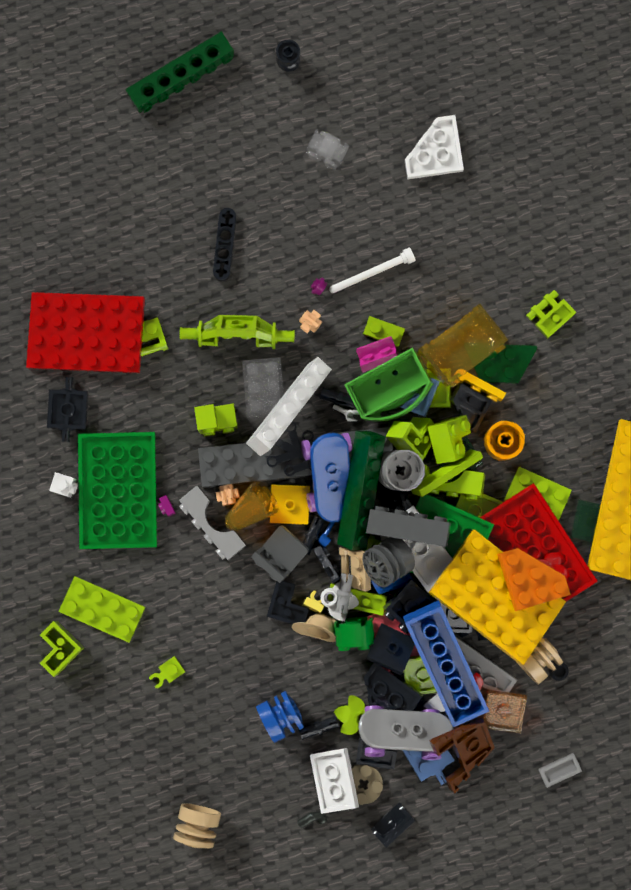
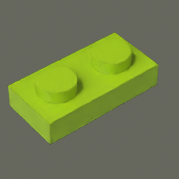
M369 316L363 335L376 340L391 336L395 346L399 347L405 328Z

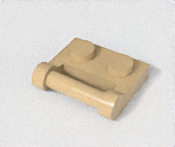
M343 546L339 547L341 573L347 574L346 582L349 574V556H351V575H354L351 587L365 592L371 590V579L366 573L362 560L365 551H352Z

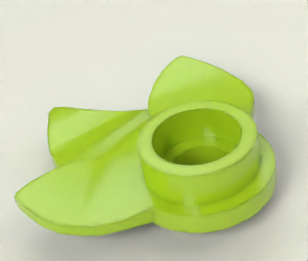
M349 695L348 705L340 706L334 710L336 717L343 722L341 733L352 735L359 730V717L365 713V704L357 696Z

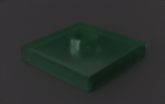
M578 500L571 538L593 542L601 504Z

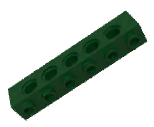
M221 31L125 90L139 113L142 111L144 113L148 112L157 102L162 103L172 93L181 92L185 85L190 82L192 84L196 83L205 73L210 74L220 64L229 63L233 59L234 50ZM212 52H216L218 54L214 58L208 56ZM195 62L202 63L200 67L192 66ZM180 71L186 72L183 77H178L177 73ZM163 81L170 82L166 87L161 86ZM149 90L154 92L152 96H145V93Z

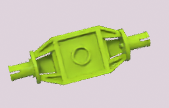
M218 315L204 324L203 321H199L197 328L180 327V340L194 339L197 340L198 346L202 347V345L218 346L219 337L224 339L233 337L251 339L253 337L256 338V347H272V349H275L277 342L294 343L295 330H278L275 322H273L272 326L258 316Z

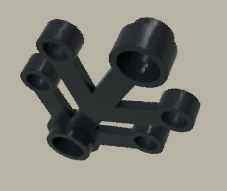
M293 421L290 424L295 426L294 430L286 429L292 445L280 438L274 444L287 451V453L278 456L271 455L267 458V464L272 468L276 467L279 463L295 458L304 460L305 462L294 466L291 464L285 466L284 473L289 477L299 471L311 470V459L305 460L296 432L297 426ZM306 430V431L303 432L302 438H303V440H307V439H305L304 435H305L306 433H310V434L312 435V438L309 439L308 441L310 442V445L312 446V444H313V442H314V441H313V439H314V434H313L312 431ZM275 458L276 463L274 465L269 464V459ZM288 467L293 468L294 471L292 474H288L286 472V469Z

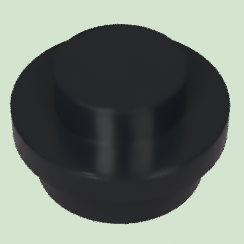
M554 662L553 665L556 670L552 671L549 669L551 678L556 681L566 679L569 673L567 665L562 663L559 666Z

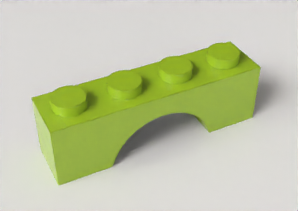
M424 464V466H425V475H424V478H426V477L429 476L431 473H430L429 467ZM464 470L457 480L444 483L429 492V494L439 495V492H446V496L458 497V494L466 495V499L477 500V497L482 498L486 475L482 472Z

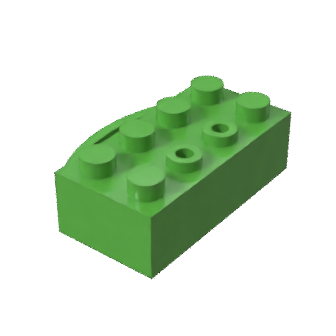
M411 348L344 385L361 418L365 421L380 422L399 418L412 411L423 401L434 384L417 351ZM414 395H420L413 404L403 411L391 416L381 417L382 412L396 409L407 403Z

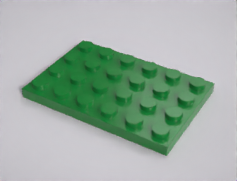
M156 433L78 434L79 549L158 547Z

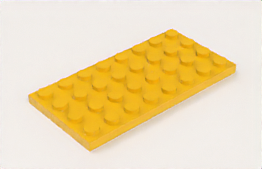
M620 419L588 567L591 571L631 580V421Z

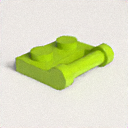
M158 317L143 322L142 343L159 338L160 343L142 348L141 356L160 350H168Z

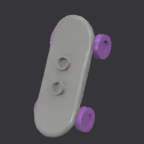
M376 705L365 707V713L361 716L358 726L362 740L370 746L365 748V756L382 757L385 755V749L422 751V759L424 760L441 759V755L438 756L434 753L429 740L454 729L450 720L440 714V711L437 709H425L421 712L387 710L382 706Z

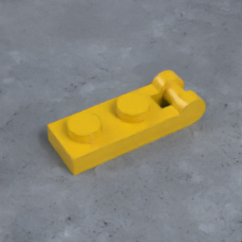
M458 370L454 375L455 382H465L470 385L472 390L487 394V398L493 402H497V400L501 402L506 395V392L465 370Z

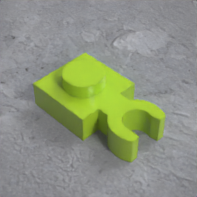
M174 656L158 667L161 673H154L149 679L158 677L160 682L155 688H159L163 685L165 679L170 683L186 671Z

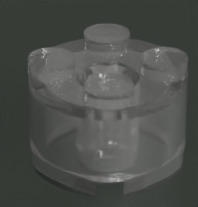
M316 129L306 152L311 160L318 163L322 160L326 167L336 170L337 167H340L350 146L347 143L343 146L340 144L341 139L324 131L319 133Z

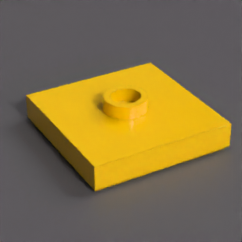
M271 485L270 523L308 525L309 508L306 495L310 493V486Z

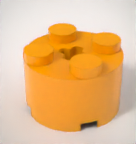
M510 421L495 423L488 429L484 437V447L487 453L498 461H507L516 457L522 451L525 443V435L521 427ZM502 438H503V439H504V438H507V439H508V441L506 442L507 445H506L505 443L502 444V443L500 442V441L502 440Z

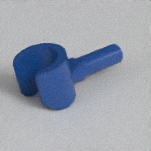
M335 522L329 523L318 540V543L324 548L331 541L327 535L330 533Z

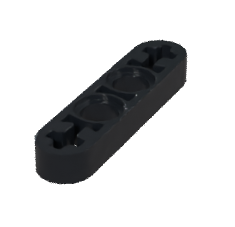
M224 208L219 214L213 275L218 281H226L231 273L236 227V213L231 208ZM227 213H230L233 217L229 219V226H232V228L228 226L221 227V225L226 224L223 216H226ZM223 231L231 233L229 240L221 239L220 235ZM220 250H228L229 256L226 259L220 258L218 256ZM229 262L228 265L224 264V271L227 274H223V277H220L219 273L216 272L220 271L221 263Z

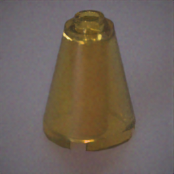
M258 481L250 484L225 516V524L230 530L239 531L278 512L279 508H275L277 501L266 486L260 487L258 485L260 482Z

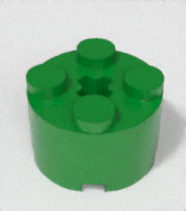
M367 617L346 618L344 623H341L340 620L334 621L335 640L339 651H348L351 647H357L358 650H367L369 646H372L375 639L373 618H370L368 621Z

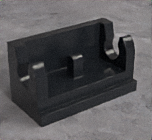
M384 486L380 487L389 512L395 513V509L407 511L412 507L406 491L390 490Z
M399 802L371 830L387 848L415 822V819Z

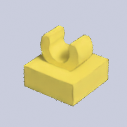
M313 591L310 598H306L303 606L320 614L324 605H322L321 600H315L314 595L316 591Z

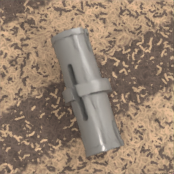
M341 573L335 612L341 613L343 605L342 613L348 614L354 575L348 574L346 582L347 574Z

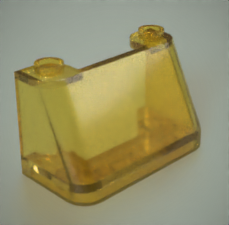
M479 303L460 321L436 339L431 340L429 344L426 343L419 348L417 353L423 364L446 387L450 386L453 388L461 382L459 378L493 352L498 354L506 348L504 344L508 339Z

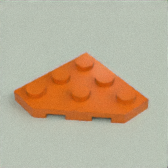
M516 548L497 554L514 611L571 595L563 574L522 550Z

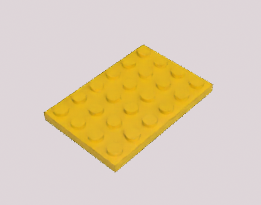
M472 530L428 593L518 664L524 665L566 601L558 598L514 611L497 555L503 552L476 530Z

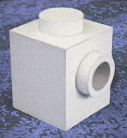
M55 472L49 491L71 498L72 494L76 493L78 487L77 479Z

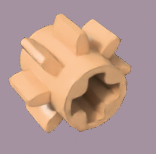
M307 310L299 320L302 324L300 326L301 329L307 334L310 330L315 333L322 324L320 320L321 314L315 310L312 312Z
M233 484L220 486V492H215L217 501H222V506L236 504V499L240 498L238 488L234 489Z

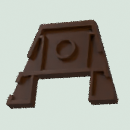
M481 718L429 740L434 753L438 756L452 746L455 750L461 767L445 778L449 789L454 794L459 790L457 786L462 780L467 781L471 776L469 772L474 766H479L495 748L486 723Z

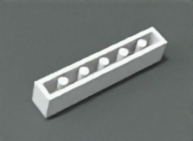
M319 357L307 364L246 444L260 456L268 452L332 369Z

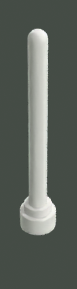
M410 247L404 249L400 256L332 285L329 291L331 293L338 292L401 263L410 264L415 262L414 254Z

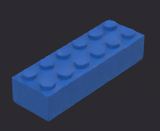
M436 601L403 616L407 629L452 726H458L489 712L440 602Z

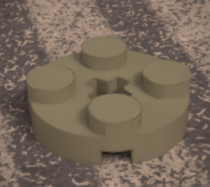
M368 765L353 766L351 769L358 804L363 805L374 802L380 796L383 789V780L379 771ZM360 779H362L363 781H369V783H367V790L363 787H358L360 785Z

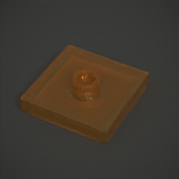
M488 690L486 705L489 712L483 715V721L486 723L487 728L521 734L527 695Z

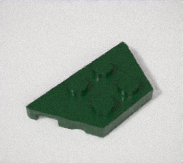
M464 343L463 345L477 377L487 383L518 384L537 350V346L474 343Z

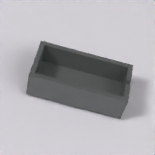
M376 506L375 510L370 509L366 533L446 547L448 545L451 523L447 522L448 518L435 516L434 520L427 519L428 515L415 513V516H409L408 511L395 509V513H391L389 508Z

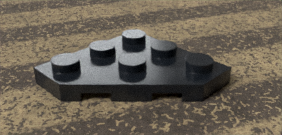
M373 663L364 677L369 706H382L387 710L413 711L423 697L421 693L387 668Z

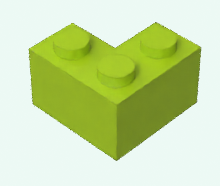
M234 403L221 406L211 404L194 407L197 429L204 437L213 436L217 431H223L224 434L232 433L235 428H238Z
M467 415L447 418L428 426L437 464L453 462L466 457L462 437L471 434Z
M413 417L410 422L394 421L386 438L397 450L413 451L423 461L432 445L428 426L434 423L430 418Z
M53 621L40 634L53 648L40 664L53 677L58 676L85 647L58 621Z

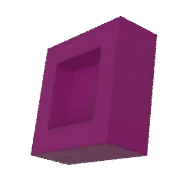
M165 495L159 498L161 503L158 506L163 515L167 514L170 517L176 514L168 496Z

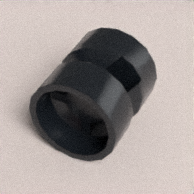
M283 40L276 48V59L280 69L291 72L299 67L300 47L293 40Z

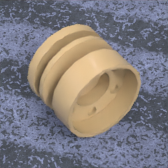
M542 637L525 664L518 665L539 685L548 677L544 667L547 666L554 671L556 668L551 661L553 660L559 666L563 661L554 646L546 638Z
M181 804L178 818L186 822V824L176 825V829L180 832H175L173 839L194 848H213L215 842L210 838H215L217 834L209 830V828L219 826L221 813L199 805Z

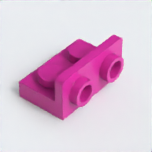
M391 336L356 349L363 373L398 356V351Z

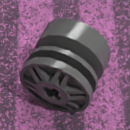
M388 537L378 545L369 548L363 553L362 557L366 573L380 587L389 586L399 578L410 573L415 567V560L410 547L403 539Z

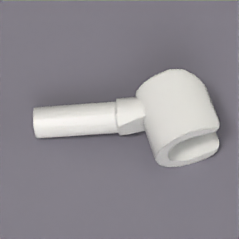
M336 405L333 406V409L345 415L347 421H358L353 418V414L360 415L357 410H346Z

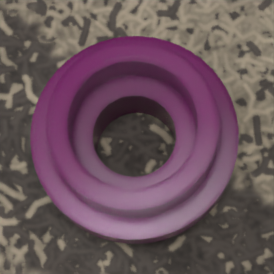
M323 277L320 279L316 278L312 283V294L321 295L326 288L327 282L324 281Z

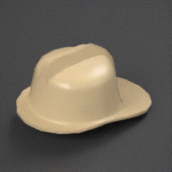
M314 614L306 623L299 622L292 625V629L301 635L319 638L327 642H336V636L334 635V621L336 620L327 615Z

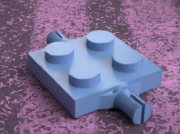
M402 750L421 782L435 775L440 785L444 784V782L446 783V777L442 770L454 761L448 750L441 754V759L439 760L422 759V751Z

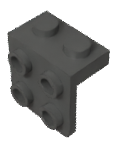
M281 525L251 558L255 560L259 567L265 569L273 580L281 583L304 558L309 549L286 527Z

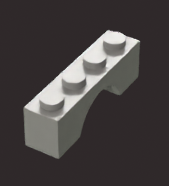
M195 486L179 500L182 503L179 506L186 515L190 513L194 518L191 522L198 530L200 528L206 533L204 538L210 545L214 543L217 546L216 552L222 560L224 558L230 560L246 547L234 530L219 532L209 525L206 518V510L210 501L198 486Z

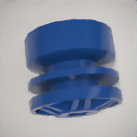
M286 691L281 693L284 702L281 703L276 695L274 696L276 706L272 707L268 700L256 706L257 712L274 743L286 737L285 727H288L292 733H295L293 723H296L299 730L304 728L302 715L295 701Z

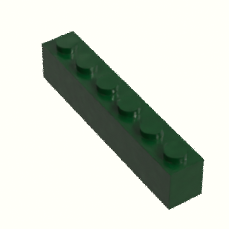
M372 431L355 432L337 541L338 545L352 551L367 550L369 533H366L369 513L370 509H374L386 436Z

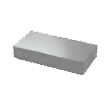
M574 753L538 769L546 788L582 772Z

